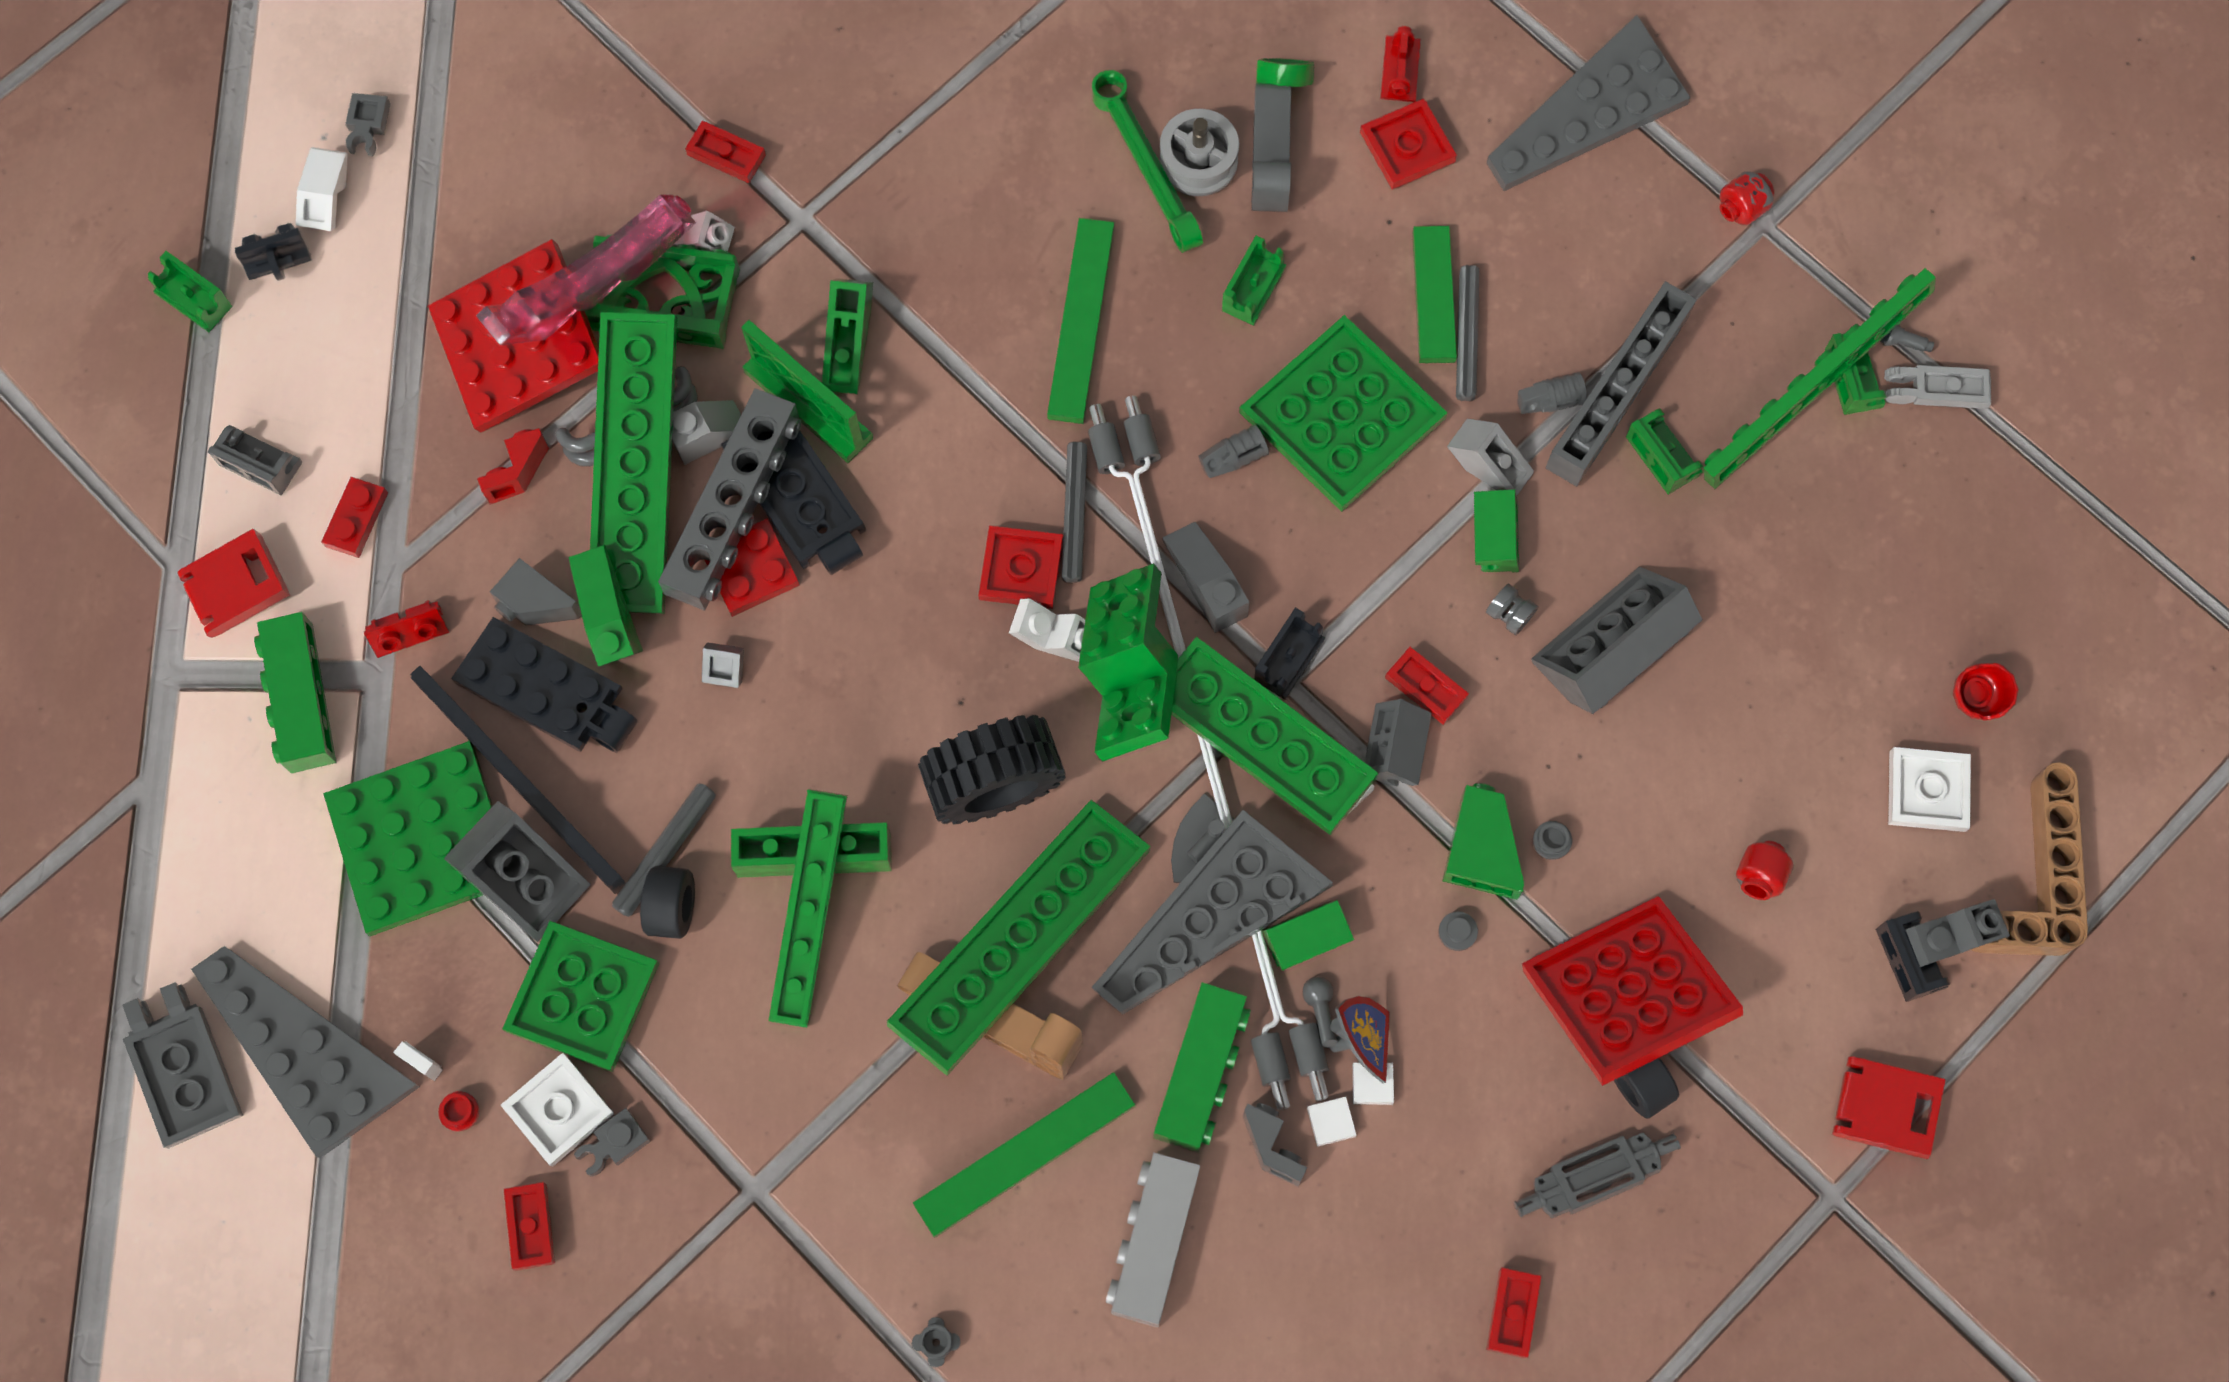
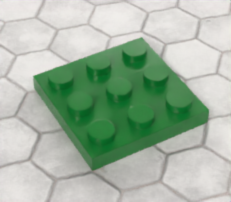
M549 921L502 1030L614 1072L660 963L650 957Z

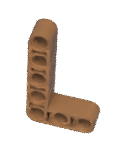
M2056 762L2050 764L2037 774L2031 782L2038 912L2000 911L2010 936L1972 949L1974 952L2061 956L2082 945L2087 938L2088 926L2078 779L2073 768L2065 763ZM2047 777L2057 780L2060 785V791L2050 787ZM2050 814L2060 818L2063 828L2053 825L2050 820ZM2052 851L2058 852L2063 856L2065 866H2061L2054 861ZM2055 889L2065 893L2068 900L2067 904L2058 901L2054 893ZM2018 925L2024 926L2029 930L2031 941L2021 938L2017 930ZM2057 927H2062L2069 933L2070 943L2060 939Z
M917 952L897 987L910 996L940 962L921 952ZM1012 1004L983 1036L1061 1080L1065 1078L1083 1046L1082 1031L1073 1023L1053 1013H1050L1046 1021L1015 1004Z

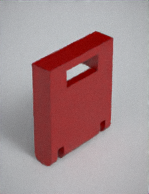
M254 528L177 572L180 580L185 582L183 584L184 589L200 623L205 626L204 631L206 635L210 638L219 636L290 596L261 533ZM245 558L251 562L259 558L269 578L257 584Z
M1848 1057L1846 1066L1860 1070L1862 1074L1854 1072L1844 1073L1835 1119L1851 1123V1128L1834 1125L1832 1135L1928 1160L1931 1157L1946 1079L1858 1057ZM1916 1098L1926 1101L1931 1100L1924 1134L1910 1131Z

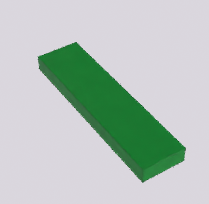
M1413 226L1412 238L1419 363H1455L1457 354L1449 226Z

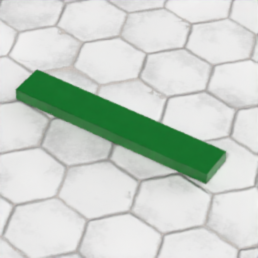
M1079 218L1047 412L1048 420L1084 424L1113 240L1114 222Z
M808 789L768 1020L770 1022L805 1028L809 1026L848 795Z
M1113 1072L913 1202V1205L932 1236L936 1238L1135 1108V1104Z

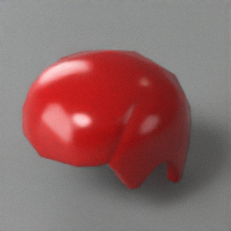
M1981 663L1966 667L1964 671L1960 672L1954 682L1953 696L1958 709L1971 719L1991 720L2004 716L2016 704L2019 689L2014 675L2003 665L1998 663Z

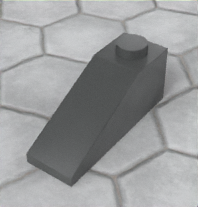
M1196 522L1162 538L1214 633L1248 617L1249 600L1232 570Z

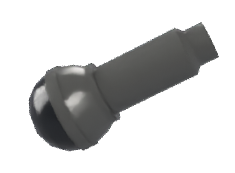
M1899 324L1880 340L1886 346H1898L1900 344L1922 352H1931L1934 347V342L1929 341L1928 338L1904 331V328Z

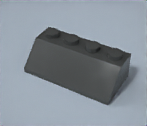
M1639 566L1533 656L1531 660L1570 703L1594 714L1603 708L1625 686L1631 684L1653 662L1659 660L1675 643L1688 635L1690 630L1703 619L1687 586Z

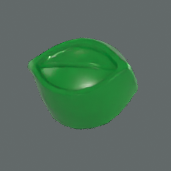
M1263 58L1257 61L1256 83L1291 87H1304L1313 84L1314 62Z

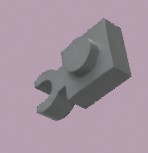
M352 93L345 123L348 130L352 131L346 139V146L350 154H355L357 145L362 142L366 143L365 150L369 156L375 154L377 146L373 135H384L391 104L387 96Z
M625 1108L593 1131L599 1142L595 1145L586 1144L579 1147L575 1151L574 1156L581 1160L588 1154H594L595 1163L586 1170V1173L593 1177L602 1172L606 1160L610 1157L616 1165H620L651 1141L630 1111Z

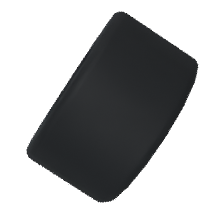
M655 866L649 870L643 885L640 906L641 926L646 935L676 939L686 936L691 925L695 903V881L693 873L689 869Z
M1660 1057L1613 1080L1633 1109L1647 1119L1675 1102L1679 1097L1678 1087Z

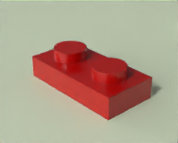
M703 120L685 148L687 156L747 183L751 182L766 156L763 147Z
M350 477L321 543L326 548L359 558L388 495L385 487Z
M1411 647L1405 651L1385 676L1386 680L1421 708L1431 712V716L1443 725L1469 695L1467 691Z
M540 1182L504 1189L512 1270L517 1271L555 1264L547 1184Z
M1506 1268L1499 1269L1486 1350L1525 1359L1529 1357L1542 1276Z

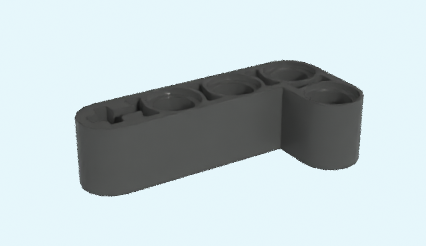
M1255 83L1251 211H1288L1291 181V162H1289L1291 86Z

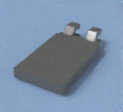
M176 982L160 988L170 1015L153 1022L149 1007L144 1000L140 1001L137 998L122 1005L132 1030L128 1032L129 1036L123 1038L162 1145L167 1149L243 1116L203 1009L196 1004L190 1006V1001L183 985H178Z

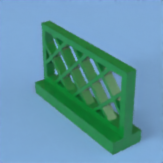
M748 320L741 327L751 359L742 366L744 373L767 393L795 403L801 423L844 461L849 463L873 439L872 432L858 421L854 410L754 323Z

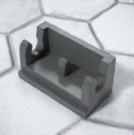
M232 425L224 428L215 444L207 451L219 466L281 496L303 463L300 458L260 441Z
M1402 699L1376 703L1365 757V763L1378 772L1376 780L1391 786H1397L1398 781L1410 786L1419 785L1431 712Z

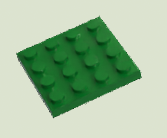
M1345 315L1239 408V413L1251 425L1255 424L1261 434L1341 512L1442 423L1448 414L1445 409Z
M470 741L323 793L364 930L369 937L483 896L479 890L444 860V857L493 806L474 746Z

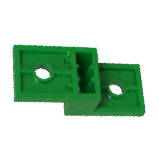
M1154 563L1140 569L1131 570L1127 574L1109 581H1102L1090 587L1078 668L1102 695L1094 751L1102 761L1169 739L1179 655L1155 627L1162 573Z

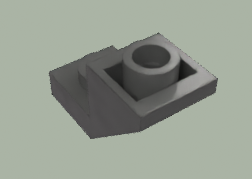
M1995 899L1906 929L1920 967L2010 936Z
M1258 1102L1256 1107L1247 1104L1243 1119L1262 1170L1299 1187L1307 1169L1306 1166L1300 1164L1302 1158L1285 1149H1280L1279 1153L1271 1150L1284 1120L1277 1118L1279 1112L1263 1103Z

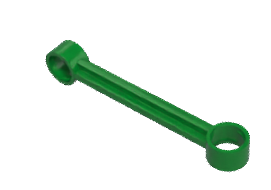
M1105 70L1098 73L1092 81L1093 102L1098 109L1110 113L1168 221L1169 229L1177 248L1181 253L1203 245L1202 233L1195 217L1190 211L1187 212L1127 102V82L1125 77L1114 70ZM1105 85H1116L1122 92L1115 97L1107 98L1101 96L1098 90Z

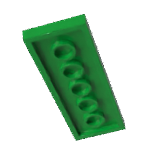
M1197 636L1178 658L1172 716L1331 836L1376 780L1378 772Z

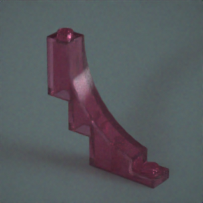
M659 195L632 220L594 249L549 277L516 291L503 304L486 306L476 317L500 345L547 340L576 311L591 310L621 281L636 280L696 224L689 215L691 213L690 207L677 195Z

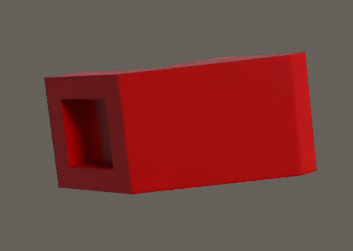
M540 428L534 430L524 429L515 433L513 437L504 440L513 466L494 468L488 471L485 476L477 478L480 489L490 505L526 492L549 449Z

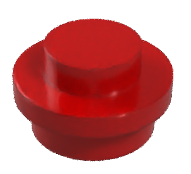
M452 1092L440 1103L438 1110L439 1119L446 1128L452 1131H465L472 1127L478 1119V1102L467 1092Z

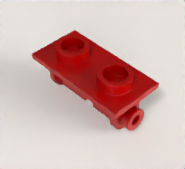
M1400 26L1398 31L1394 33V36H1386L1380 99L1416 102L1421 39L1415 38L1412 29L1408 26Z
M427 600L423 604L405 610L406 617L400 618L397 612L377 620H371V624L365 626L366 631H364V635L377 658L449 633L441 616L443 613L439 602L431 603L430 600Z

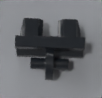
M291 223L278 226L275 230V235L264 239L256 234L243 237L242 246L235 247L236 256L243 265L249 280L273 273L276 280L279 281L285 279L284 269L312 261L311 254L298 228H294Z

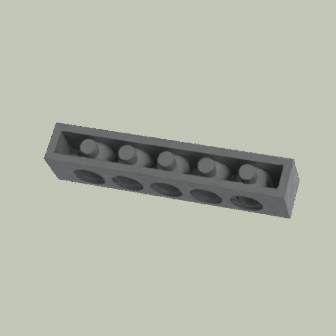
M1666 281L1663 283L1552 450L1546 469L1576 487L1579 485L1688 320L1697 299Z
M754 388L658 581L665 595L704 611L710 601L717 599L722 587L720 579L725 569H730L735 563L738 555L737 545L742 535L747 536L754 522V515L752 514L757 504H762L765 501L770 489V483L768 482L773 472H778L784 463L786 456L784 449L789 439L794 440L800 430L801 419L799 418L795 403ZM763 432L774 433L768 440L761 441L757 439ZM754 463L758 465L752 472H741V469L746 464ZM730 496H742V499L735 505L725 504V501ZM717 527L726 529L725 533L720 537L713 538L709 536L710 532ZM699 560L710 561L709 565L703 570L693 569L694 564Z

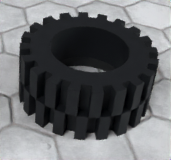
M1020 715L1012 720H1008V718L998 719L994 724L988 725V723L978 725V729L970 732L968 730L962 731L957 734L958 737L954 739L947 738L940 742V747H932L928 750L927 755L920 758L918 767L937 821H941L942 824L952 822L954 825L961 824L966 820L968 823L976 822L982 817H986V819L997 816V813L1003 811L1007 813L1015 810L1016 806L1021 804L1027 805L1033 802L1035 797H1043L1050 793L1049 789L1057 788L1060 785V781H1064L1066 773L1048 723L1044 717L1039 718L1038 715H1031L1026 718L1025 715Z

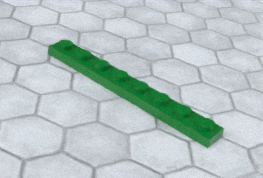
M1926 268L1916 276L1911 274L1906 277L1898 286V293L1889 301L1886 299L1881 300L1871 310L1870 318L1861 326L1859 324L1853 325L1844 334L1843 342L1833 351L1827 349L1817 358L1814 363L1816 367L1806 376L1802 373L1795 377L1788 385V392L1779 400L1775 398L1770 400L1761 409L1760 417L1751 425L1746 423L1741 426L1732 436L1733 441L1725 449L1718 448L1708 456L1704 462L1706 465L1703 468L1704 480L1714 489L1722 484L1926 300L1935 290L1936 277Z

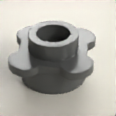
M938 1317L931 1318L928 1321V1327L921 1334H916L912 1339L913 1349L921 1351L928 1358V1364L935 1368L941 1367L944 1364V1358L951 1351L957 1350L961 1344L960 1337L957 1334H951L944 1327V1321ZM935 1338L940 1340L939 1346H933L932 1341Z

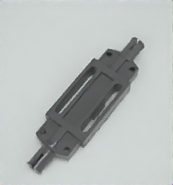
M1643 1132L1629 1139L1621 1136L1551 1166L1549 1173L1534 1179V1194L1514 1201L1515 1209L1518 1210L1520 1217L1540 1208L1551 1219L1570 1212L1572 1215L1642 1185L1645 1178L1660 1172V1157L1681 1148L1678 1140L1676 1141L1677 1137L1674 1133L1655 1142H1652ZM1611 1149L1617 1150V1152L1568 1173L1562 1171ZM1629 1177L1632 1179L1585 1201L1578 1202L1576 1200L1590 1193L1595 1194L1611 1187L1613 1183Z

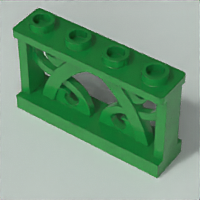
M613 234L606 237L594 236V246L581 297V303L592 331L600 332V312L672 314V310L675 307L690 304L691 307L681 306V309L685 311L684 315L675 314L678 317L677 343L724 349L727 337V324L737 278L740 273L735 255L721 249H714L711 252L696 250L694 247L685 244H679L676 247L661 245L657 241L644 239L641 242L631 241ZM609 260L627 262V265L621 269L613 265L616 275L621 278L618 282L611 280L604 273V266ZM665 271L677 281L686 295L676 296L668 300L660 308L659 312L650 311L645 297L634 288L646 279ZM702 273L721 275L722 283L716 290L700 294L698 291L707 289L713 282L712 278L710 280H702L700 278ZM600 282L611 289L601 304L596 303ZM626 295L639 302L636 309L625 307L626 304L631 303V300L625 297ZM718 300L714 320L706 319L703 303Z

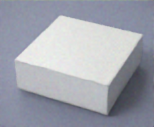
M406 1041L401 1042L393 1052L433 1081L442 1072V1066Z
M1353 1063V1104L1393 1105V1063H1387L1386 1083H1382L1372 1076L1360 1063Z
M1346 1097L1307 1107L1317 1147L1356 1137Z

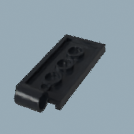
M799 430L794 440L789 439L784 449L786 452L784 463L778 472H773L768 482L770 483L769 493L760 506L803 569L810 566L808 562L810 558L818 555L830 575H833L863 556L859 545L851 533L857 530L859 534H862L866 531V527ZM763 432L757 439L761 441L768 440L774 433ZM729 439L726 440L725 442L721 443V446H722L723 451H724V449H725V447H726V445H727ZM754 463L746 464L741 469V472H752L758 465ZM826 528L827 531L825 533H819L820 529Z
M492 617L451 678L455 684L579 752L583 750L590 737H592L603 747L618 753L638 722L626 710L612 705L623 689L621 685L495 617ZM587 707L585 712L580 713L582 708Z

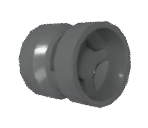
M1508 583L1493 599L1486 613L1493 619H1501L1505 622L1506 629L1516 636L1530 621L1539 606L1530 599L1524 600L1521 598L1518 590Z

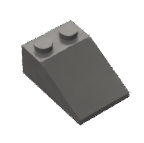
M499 801L490 808L444 857V860L536 942H539L543 937L549 921L556 923L591 885L521 817Z

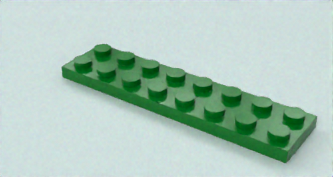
M600 312L590 549L602 545L606 546L629 613L665 614V594L658 581L667 565L678 317L675 314Z
M1090 800L887 1020V1027L948 1076L1149 853L1151 846L1097 803Z

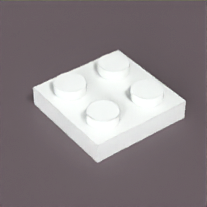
M1893 747L1889 755L1888 825L1960 832L1969 830L1971 754Z
M564 1053L559 1055L501 1104V1107L552 1167L614 1115V1112Z

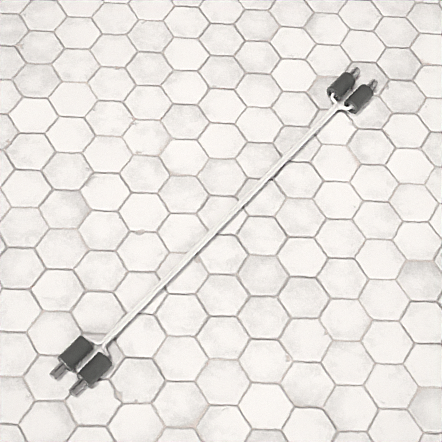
M1129 396L1125 399L1130 417L1124 421L1125 431L1134 463L1137 466H1142L1132 476L1128 472H1118L1125 467V462L1115 425L1106 422L1101 404H1096V409L1095 405L1090 406V413L1094 426L1088 430L1098 471L1101 474H1113L1116 477H1126L1129 480L1151 564L1154 563L1162 573L1159 594L1174 650L1179 655V658L1186 649L1139 480L1140 473L1147 471L1150 464L1157 462L1161 458L1151 418L1149 415L1141 413L1137 396H1131V398ZM1198 735L1220 820L1224 823L1225 831L1232 823V818L1211 744ZM1260 930L1252 935L1274 1016L1273 1021L1263 1027L1262 1035L1250 1040L1262 1086H1271L1277 1110H1283V1105L1284 1109L1290 1107L1284 1082L1291 1080L1280 1035L1278 1032L1267 1034L1268 1030L1274 1028L1281 1018L1286 1023H1296L1299 1025L1289 1030L1301 1077L1310 1078L1315 1100H1324L1328 1098V1092L1322 1073L1328 1071L1329 1066L1321 1044L1317 1023L1304 1024L1299 1018L1285 1016L1263 932Z

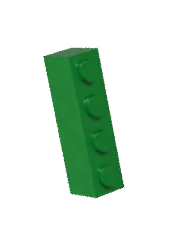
M303 612L257 622L259 635L254 637L257 654L260 658H263L265 670L260 671V680L265 693H269L270 705L266 706V716L270 727L275 730L276 741H272L271 747L276 763H280L291 774L336 763L313 623Z
M887 822L843 824L835 874L892 871L891 832ZM801 826L731 829V868L737 878L793 875Z
M1203 982L1201 983L1153 1134L1154 1139L1199 1153L1202 1143L1210 1144L1216 1122L1209 1120L1214 1105L1222 1106L1228 1084L1221 1082L1225 1067L1233 1070L1240 1048L1233 1045L1237 1030L1245 1032L1251 1009L1244 1008L1247 996Z

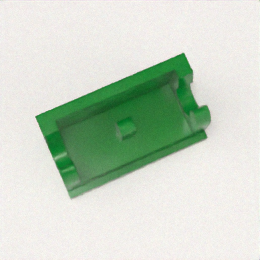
M1255 235L1226 287L1222 301L1223 312L1253 326L1286 269V264L1283 263L1284 252L1278 247L1275 253L1269 252L1265 248V239Z
M165 251L159 257L161 264L164 266L163 272L160 275H156L152 271L148 273V280L155 288L153 292L209 333L233 306L218 287L171 253Z
M1833 334L1824 350L1831 349L1833 351L1843 342L1844 334ZM1868 352L1834 382L1844 415L1880 409L1886 404L1884 400L1887 398L1885 391L1879 390Z
M1659 408L1634 421L1629 428L1626 438L1669 495L1701 476L1703 465L1700 461L1694 462L1664 422L1663 416L1665 414Z
M1515 489L1474 492L1475 564L1481 565V571L1519 572L1518 501Z
M1338 900L1326 903L1262 931L1277 967L1280 966L1281 970L1290 968L1354 940Z

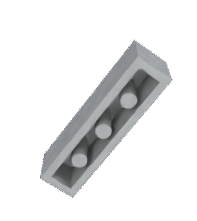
M1153 1153L1151 1163L1143 1161L1138 1185L1145 1187L1141 1202L1133 1200L1127 1224L1134 1225L1130 1241L1122 1240L1116 1262L1123 1265L1119 1281L1111 1280L1106 1303L1113 1305L1112 1315L1159 1327L1200 1165Z

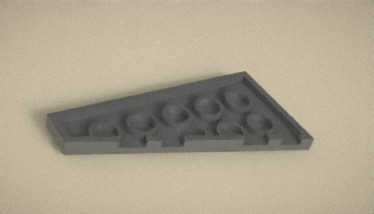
M1636 15L1488 156L1487 165L1503 191H1506L1688 105L1691 97L1638 15Z
M1242 810L1096 981L1092 989L1123 1015L1334 886L1333 882L1247 812Z
M223 946L191 969L316 1157L322 1158L420 1088V1086L227 947Z

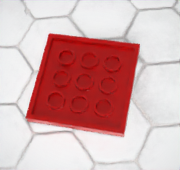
M552 239L428 305L472 425L480 433L598 371L599 346L559 245Z
M1659 896L1522 963L1524 974L1602 1086L1743 1016L1742 1004Z

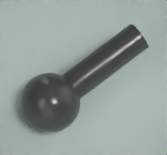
M1312 977L1305 982L1302 995L1305 1002L1314 1008L1322 1046L1332 1047L1337 1044L1336 1034L1330 1028L1332 1017L1329 1003L1333 998V987L1323 977Z

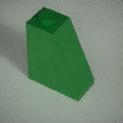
M1475 783L1473 786L1466 785L1461 796L1442 881L1518 900L1523 892L1524 880L1505 796L1502 793L1495 792L1496 789L1487 784Z

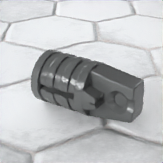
M1577 372L1572 375L1555 377L1551 380H1542L1531 387L1519 390L1517 404L1521 414L1541 411L1543 413L1554 412L1567 407L1583 405L1587 399L1583 377Z
M1254 424L1238 434H1233L1231 437L1221 440L1200 454L1199 460L1205 474L1212 478L1237 470L1241 466H1246L1250 462L1260 459L1262 456L1269 455V450L1259 428Z

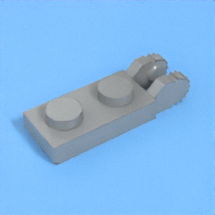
M1917 365L1916 367H1890L1884 372L1885 380L1889 382L1904 384L1913 381V388H1890L1885 391L1887 397L1885 401L1889 403L1905 405L1914 402V405L1988 409L1991 405L1989 369Z

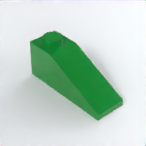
M847 279L830 280L822 383L833 392L858 394L870 323L873 282Z
M602 545L568 557L584 628L598 667L643 652L606 546Z

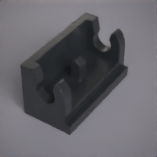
M1295 607L1256 666L1254 680L1286 700L1324 642L1325 637L1322 636L1323 626L1318 622L1314 626L1306 622L1304 612Z
M1919 911L1887 920L1875 929L1906 1002L1944 990L1950 985L1948 978H1943L1937 962L1922 967L1919 965L1906 929L1920 925L1922 917Z

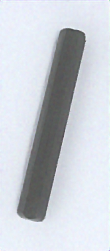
M1464 265L1460 268L1456 374V398L1459 401H1473L1477 394L1480 269L1475 265Z
M1070 442L1067 445L1062 579L1068 583H1078L1082 580L1087 445L1084 442Z
M701 783L694 787L613 900L612 906L616 911L627 917L633 914L641 902L643 885L649 870L655 866L666 867L715 799L716 794L712 789Z

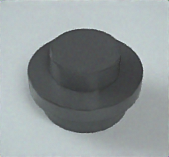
M1548 821L1541 824L1533 835V846L1536 852L1549 860H1557L1564 857L1572 845L1570 831L1565 825L1556 821Z
M1452 912L1442 919L1438 930L1439 938L1447 948L1454 951H1463L1470 948L1476 941L1478 927L1470 915L1464 912Z

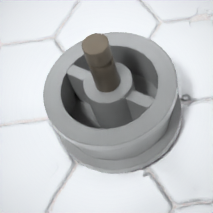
M1190 109L1174 116L1166 124L1160 139V163L1176 190L1192 196H1208L1225 188L1233 179L1238 166L1239 138L1236 129L1226 117L1208 109Z

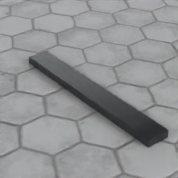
M421 666L417 667L410 674V678L603 883L614 894L617 893L618 895L626 884L622 877Z

